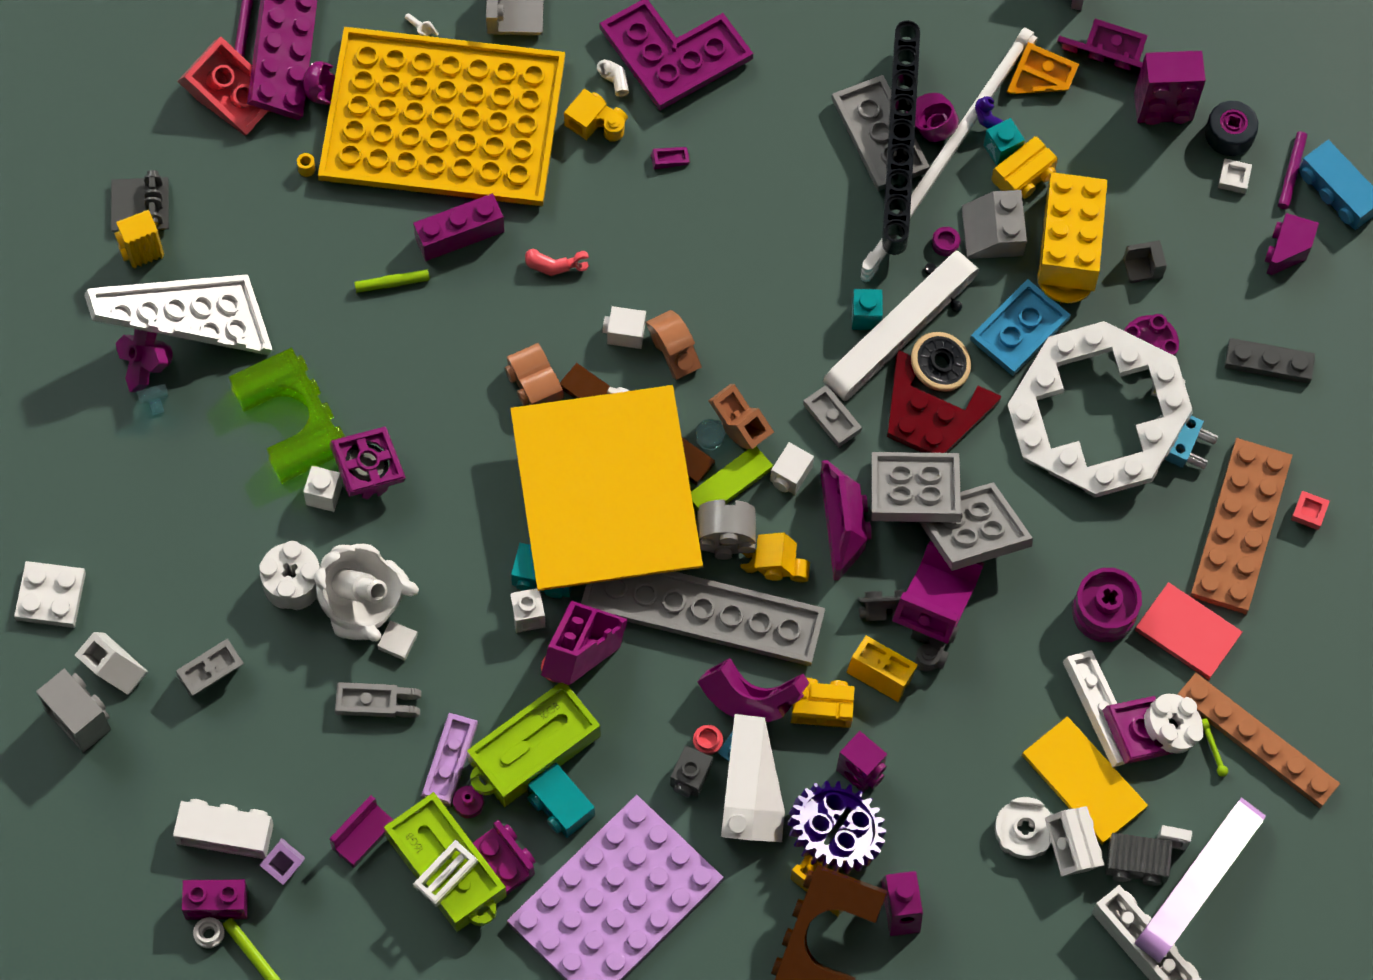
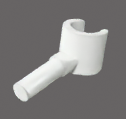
M409 13L405 15V19L416 27L419 35H439L430 21L422 23Z

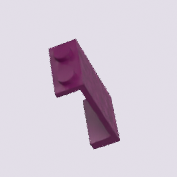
M929 541L922 562L906 593L903 592L892 621L948 644L976 587L984 563L980 562L951 571L933 542Z

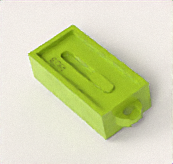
M558 683L467 750L468 762L473 767L470 775L471 785L481 795L494 794L500 803L506 807L528 790V784L555 762L559 766L563 765L601 737V725L567 684ZM479 777H481V779L485 782L486 785H484L479 780Z
M434 792L384 826L387 840L417 879L455 840L478 859V864L437 906L456 932L469 923L484 926L496 917V904L507 897L506 887ZM456 851L424 886L428 888L460 853ZM465 859L433 894L436 895L468 860Z

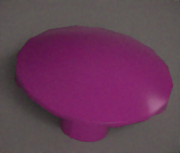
M1162 314L1140 316L1131 321L1124 329L1125 332L1174 356L1179 350L1177 331Z

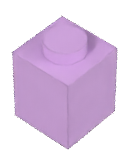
M281 838L263 859L260 866L284 885L302 864L305 857Z

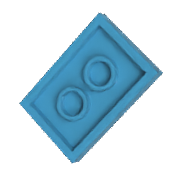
M1027 279L971 335L970 341L1009 374L1014 376L1043 347L1047 338L1055 335L1070 320L1071 314Z

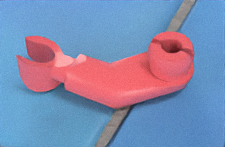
M529 249L525 254V263L529 268L549 276L568 272L574 267L578 271H586L589 267L587 261L578 263L580 259L589 258L586 251L576 253L573 258L567 259L565 257L557 260L541 254L536 249Z

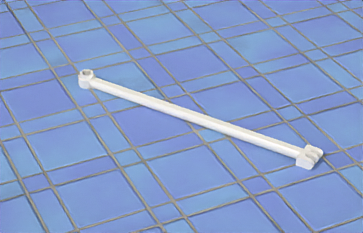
M1025 27L1021 30L1009 52L911 194L910 218L977 121L978 117L975 110L977 100L984 96L992 98L1024 52L1027 43L1036 44L1038 37L1034 36L1033 31ZM891 235L890 237L896 240L898 235ZM882 238L873 252L870 251L862 264L860 277L863 282H869L879 268V264L887 254L882 247Z

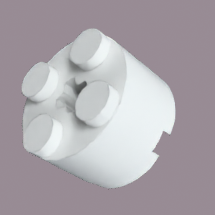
M288 541L268 551L259 565L262 586L268 600L274 606L281 609L300 610L311 605L317 599L315 573L320 569L315 554L309 548L296 541Z

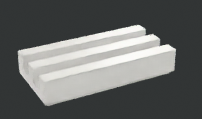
M455 840L413 883V887L417 891L419 890L426 899H429L437 907L478 864V859ZM456 851H458L460 854L454 859V861L433 881V883L428 888H426L424 884L438 871V869ZM467 859L466 864L434 895L433 892Z

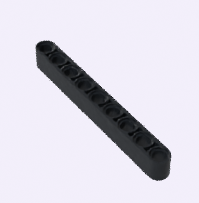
M909 20L902 21L896 26L893 46L882 247L891 255H899L906 250L910 227L920 28L915 22ZM903 37H910L911 40H905ZM907 61L910 62V64H902L901 62ZM903 85H904V86H908L909 88H908V89H903V88H900L899 86H903ZM899 110H905V111H907L908 113L902 114V113H899L898 111H899ZM897 135H905L906 138H898ZM900 159L905 161V163H897L895 160ZM899 184L904 188L898 189L893 187V185ZM892 210H900V211H902L903 213H901V214H895V213H893V212H891V211H892ZM891 235H898V236H900L901 238L895 240V239H892L890 236H891Z

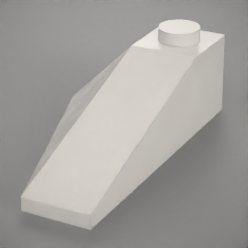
M735 714L721 837L751 841L782 842L785 810L765 717Z

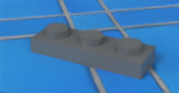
M1230 338L1224 368L1310 384L1315 353Z

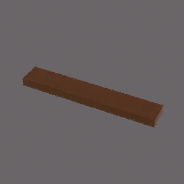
M578 363L572 367L560 382L563 391L574 399L605 395L609 387H611ZM682 437L688 478L698 486L715 465V460Z

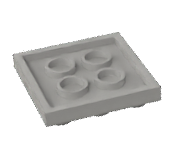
M872 452V521L961 522L959 453Z
M994 482L961 492V522H919L951 571L1032 547L1033 542L1032 536Z

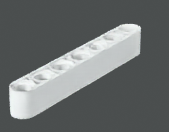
M959 251L952 253L831 368L824 377L823 383L827 384L843 401L849 400L951 302V297L954 299L974 280L979 272V268Z

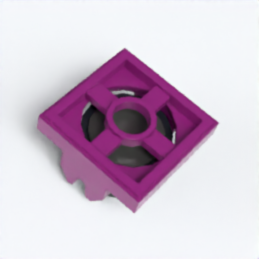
M386 426L331 440L330 448L349 497L362 494L363 498L370 499L375 493L377 496H381L388 490L389 486L405 481V474ZM371 443L378 445V446L381 447L384 451H382L381 449H379L377 446L371 445Z

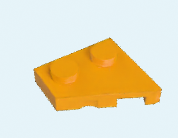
M1028 42L1006 93L1026 94L1068 91L1079 64Z

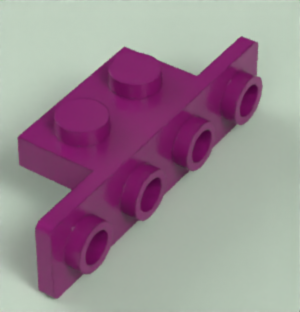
M1095 18L1086 44L1062 36L1058 37L1057 42L1062 44L1061 49L1077 54L1078 49L1089 52L1088 58L1104 62V59L1108 58L1115 61L1114 66L1130 71L1131 66L1141 69L1143 62H1140V58L1148 35Z

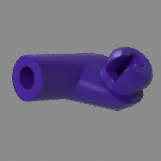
M984 96L977 100L975 110L979 124L989 129L1004 120L993 116L991 110L994 109V100L989 96Z

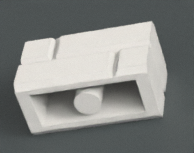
M1087 806L1060 811L1045 817L1061 877L1087 872L1104 866L1102 850L1098 845L1093 828L1094 823Z

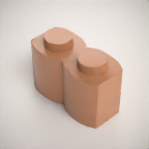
M539 343L507 356L508 366L504 368L510 382L516 381L520 390H517V395L523 406L555 402L564 398L560 382Z

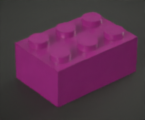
M1202 51L1145 53L1134 91L1137 123L1155 125L1160 122L1183 124L1193 121L1206 82Z

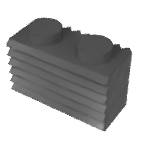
M1112 833L1108 840L1105 875H1111L1112 879L1118 882H1129L1132 878L1143 880V884L1147 886H1160L1161 883L1167 882L1170 875L1173 841Z

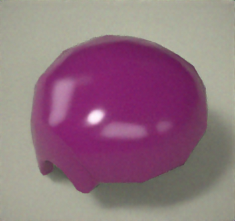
M315 61L306 70L303 77L304 92L310 101L322 105L331 104L335 75L331 74L329 69L333 68V65L323 61Z

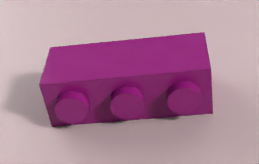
M493 193L413 223L415 239L425 261L505 232L504 216Z

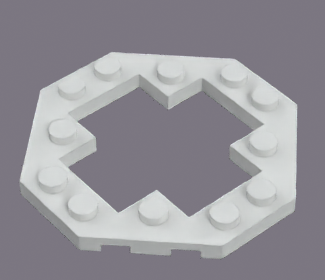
M1105 321L1048 337L1008 403L1023 460L1033 466L1037 465L1068 484L1072 483L1095 498L1152 482L1163 460L1168 456L1177 441L1183 426L1193 414L1176 356ZM1113 351L1120 377L1149 369L1163 417L1136 425L1143 452L1087 467L1079 441L1051 449L1037 400L1064 393L1058 366Z

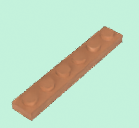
M1195 673L1178 693L1183 698L1189 697L1193 699L1197 704V711L1202 718H1207L1212 726L1320 809L1340 785L1332 776L1199 674Z

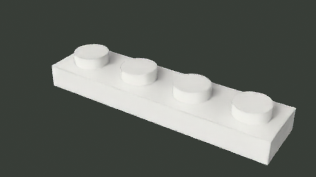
M1090 650L1068 656L1063 661V664L1112 768L1124 765L1123 758L1102 712L1107 705L1117 704L1093 651Z

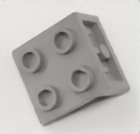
M487 0V34L542 35L544 0Z

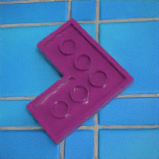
M640 0L599 23V29L659 111L753 60L754 53L724 13L678 38L674 36L649 0Z

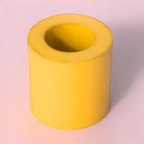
M302 153L297 158V167L300 175L309 177L315 173L314 157L309 153Z
M795 559L794 576H790V579L795 582H807L809 579L810 561Z

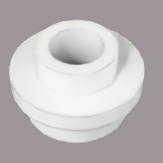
M212 917L203 918L198 921L193 930L196 943L208 949L218 946L225 934L222 923ZM208 929L215 931L214 936L211 938L204 937V932Z

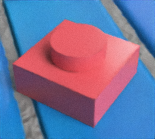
M1302 491L1291 520L1319 530L1330 501Z

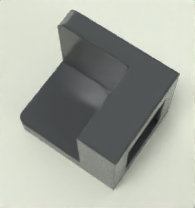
M1160 240L1126 247L1123 260L1130 283L1163 278L1167 264Z

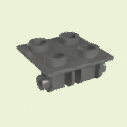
M149 170L144 178L111 179V232L119 231L117 221L146 210L150 211L157 230L169 229L168 177H161L158 171Z

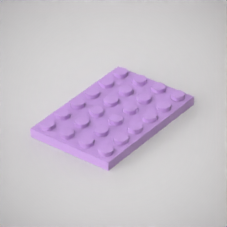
M636 795L507 920V924L564 980H623L723 881L724 877Z

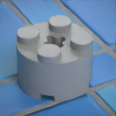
M712 500L701 504L697 514L700 550L715 553V558L721 560L731 559L732 554L755 552V507L747 502L735 500V505H725V500Z

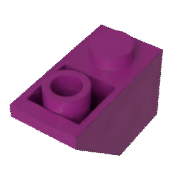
M1288 213L1285 214L1282 223L1277 221L1272 238L1277 239L1275 247L1269 246L1264 261L1269 263L1266 274H1276L1307 260L1319 223Z

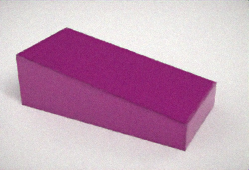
M687 147L652 149L651 152L653 169L684 166L690 163Z

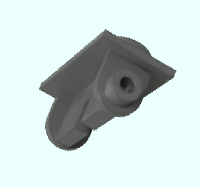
M894 590V596H882V591H866L865 597H858V601L864 602V607H859V618L865 619L866 622L887 620L886 609H892L893 620L899 600L903 592L906 593L907 590Z

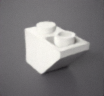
M93 632L75 654L96 675L127 695L134 690L148 673L144 667L106 633Z

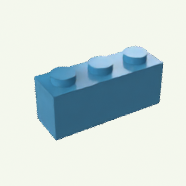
M1329 139L1303 158L1299 168L1302 179L1319 192L1321 199L1338 212L1340 219L1345 224H1349L1356 230L1373 217V185Z

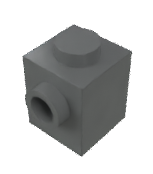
M685 745L670 777V786L674 787L673 790L682 796L690 797L692 795L698 798L711 770L713 757Z

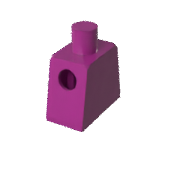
M916 871L885 875L881 879L882 889L888 891L884 902L890 936L920 933L923 910ZM912 917L911 920L901 921L902 918Z

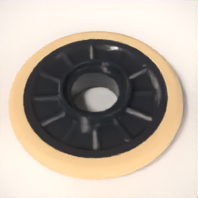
M931 332L919 338L913 346L911 352L913 371L918 379L927 387L937 391H952L962 386L968 379L971 371L970 355L963 343L956 337L944 332ZM936 355L945 357L948 363L947 368H940L936 365L934 360Z

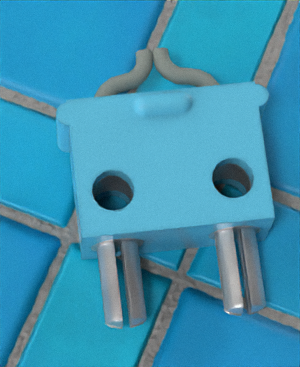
M1191 415L1164 460L1179 467H1183L1188 462L1204 469L1207 466L1208 460L1191 453L1197 437L1214 445L1217 442L1218 435L1202 429L1204 421Z

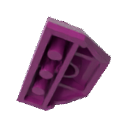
M828 460L821 461L820 476L833 580H840L865 551L867 540L871 539L870 522H865L864 512H868L866 494L861 495L860 484Z

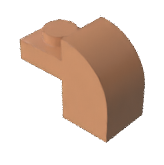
M669 310L645 322L655 347L663 352L673 378L677 380L702 368L693 346L695 344L693 337L677 313Z
M729 384L708 400L722 421L720 426L740 447L753 449L774 433L760 409L750 408L735 384Z

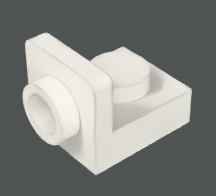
M536 588L511 593L516 633L545 628V613L540 591H537Z

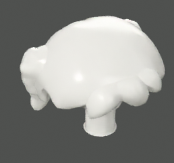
M369 544L335 546L323 557L320 569L315 573L317 599L325 614L330 618L334 633L338 637L351 640L379 641L381 633L377 628L382 626L396 610L402 596H414L419 592L418 586L414 582L409 581L408 576L395 562L384 560L380 552Z

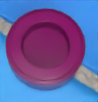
M941 227L934 232L931 245L938 255L950 256L955 251H958L961 238L955 229Z

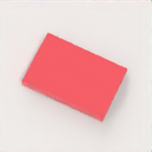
M1169 582L1135 628L1136 632L1208 680L1213 676L1243 632Z

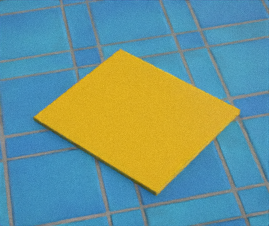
M673 385L510 408L537 591L703 567Z

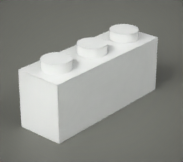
M190 799V802L181 801L173 837L178 845L264 859L268 853L274 824L272 817L262 810L250 809L249 812L238 811L237 807L229 804H220V807L209 806L203 800Z

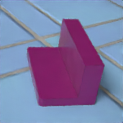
M370 795L330 837L331 847L347 863L355 868L385 836L384 826L394 819L377 805L376 799Z

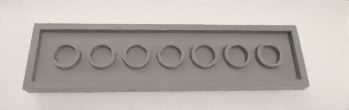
M667 572L586 584L581 602L583 605L628 619L627 622L807 666L812 665L825 614V608L679 572Z

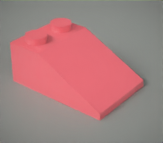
M222 37L216 39L177 81L197 101L245 136L268 112L267 110L247 104L252 65Z

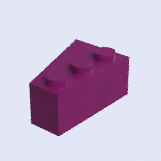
M571 601L548 646L541 676L557 683L572 684L620 648L628 619Z

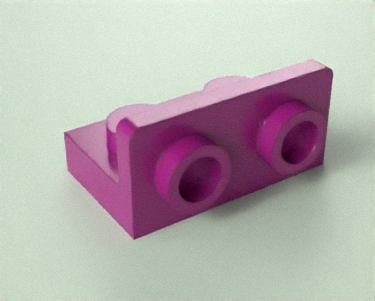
M497 820L493 823L494 828L474 841L473 844L505 885L507 895L535 875L533 864L536 861L527 848L521 850L515 842L518 838L513 829L508 824L503 826Z

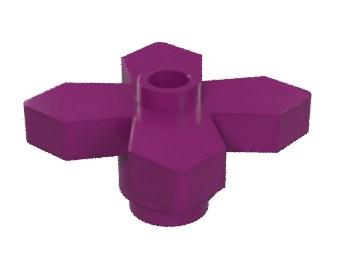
M134 329V335H123L116 342L119 358L129 361L125 378L129 392L141 393L148 386L150 372L161 373L172 361L173 352L171 346L162 340H156L157 333Z

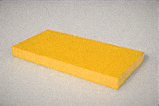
M1068 716L1022 753L1023 758L1069 809L1088 807L1090 817L1094 823L1093 828L1096 838L1101 845L1109 840L1112 833H1118L1148 807V804L1115 768H1112L1110 762Z

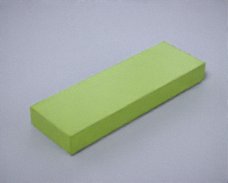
M757 446L753 449H748L691 491L693 507L699 511L701 504L712 500H725L726 505L769 473L773 468V464Z

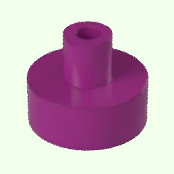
M472 786L461 787L455 792L453 797L456 813L463 818L476 817L481 813L484 806L483 795L476 792Z

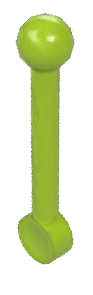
M1203 718V731H1205L1218 766L1217 774L1225 777L1229 772L1228 768L1223 765L1210 731L1208 719Z

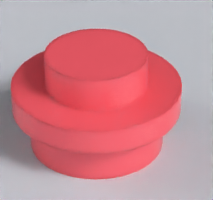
M703 725L694 733V747L696 750L707 755L715 754L722 747L723 735L717 727Z

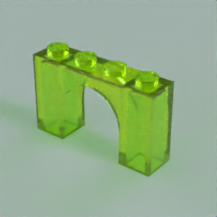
M292 347L229 376L231 389L244 412L276 397L297 399L309 410L308 421L300 432L266 448L269 461L281 484L309 471L311 466L318 467L334 459L330 442L331 440L345 437L340 426L334 427L330 420L334 416L328 403H321L318 397L321 392L315 379L309 380L305 372L308 371V367L302 355L296 356Z

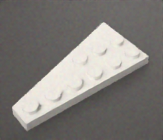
M248 274L87 289L84 294L93 321L269 355L272 351Z

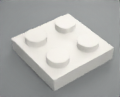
M26 561L14 615L16 621L75 628L86 575L85 569Z

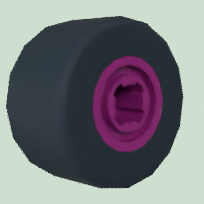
M1230 100L1220 103L1213 108L1206 124L1205 137L1208 144L1214 151L1222 155L1236 156L1243 154L1250 149L1258 132L1259 121L1256 113L1248 105L1240 101Z

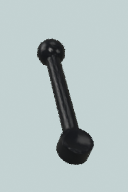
M928 263L925 266V273L930 275L936 269V266ZM951 297L952 310L959 312L962 309V303Z

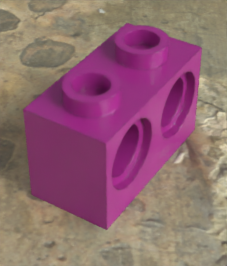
M859 731L840 751L836 771L864 793L869 787L872 789L876 788L885 776L883 772L887 768L885 765L887 753Z
M245 879L183 880L182 912L185 919L201 920L207 917L215 919H247L248 887Z

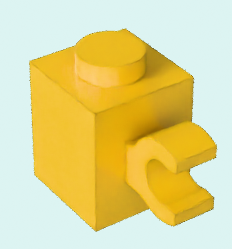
M785 532L758 535L755 552L742 553L747 558L752 557L751 561L747 564H741L740 568L747 573H753L758 570L766 579L772 581H779L783 577L794 576L797 543Z

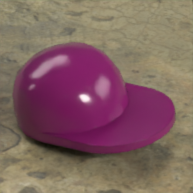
M927 93L918 97L915 127L921 136L930 142H939L949 138L956 131L959 124V118L952 103L940 93Z

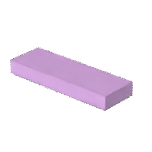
M452 713L448 714L421 795L422 799L434 792L443 805L451 807L467 759V750L471 747L478 726L477 720Z

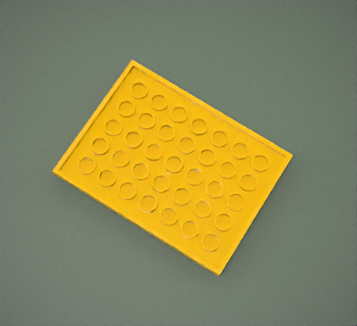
M344 27L319 165L318 180L475 199L493 193L496 201L543 206L564 71L565 52Z

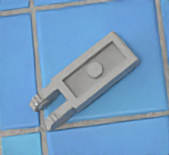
M339 682L337 683L335 714L396 717L397 715L404 718H415L420 716V709L415 706L397 705V697L403 700L421 699L422 691L416 688L398 687L397 685Z

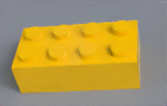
M1051 172L1046 194L1038 284L1095 291L1100 272L1107 192L1106 179Z

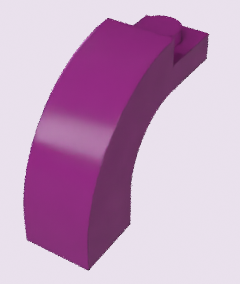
M731 658L706 670L697 681L709 700L726 714L732 717L735 714L765 717L766 722L782 718L791 708L792 704L804 697L802 692L809 685L805 675L801 674L774 688L754 686L743 678Z

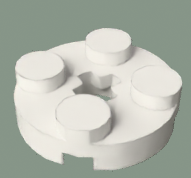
M1176 694L1161 695L1151 703L1145 712L1144 724L1148 735L1153 741L1157 739L1163 744L1161 748L1167 752L1184 753L1203 738V723L1197 711V704L1189 697L1183 698ZM1171 718L1177 722V729L1175 728L1174 724L1169 723V720Z
M1020 797L1010 801L1009 804L1000 810L995 822V836L1002 851L1020 859H1032L1046 853L1052 842L1045 817L1053 814L1044 807L1045 804L1034 798ZM1023 821H1027L1029 827L1034 828V832L1023 835L1022 831L1017 829V826H1021Z

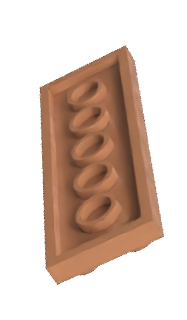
M1236 438L1190 597L1247 615L1293 456L1292 454Z

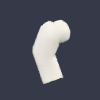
M606 59L599 61L597 71L603 78L614 84L615 95L619 97L628 95L629 89L624 68Z

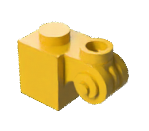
M585 88L564 112V126L585 140L598 127H603L604 136L607 140L618 141L624 135L625 122L628 119L627 114L618 107H615L614 110L607 106L602 96L595 92L591 93Z

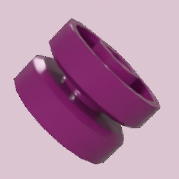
M1117 568L1094 570L1080 583L1072 605L1073 620L1077 628L1086 637L1095 641L1114 642L1124 638L1132 630L1142 606V592L1136 580L1127 572Z

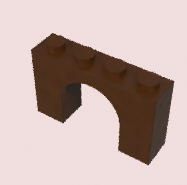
M818 865L815 871H808L803 887L808 890L804 900L798 899L792 916L796 917L797 920L794 929L788 928L785 933L782 945L787 948L783 959L780 957L776 958L771 972L772 975L776 976L775 980L856 979L822 965L813 957L807 944L809 925L817 915L829 910L845 911L876 923L888 891Z

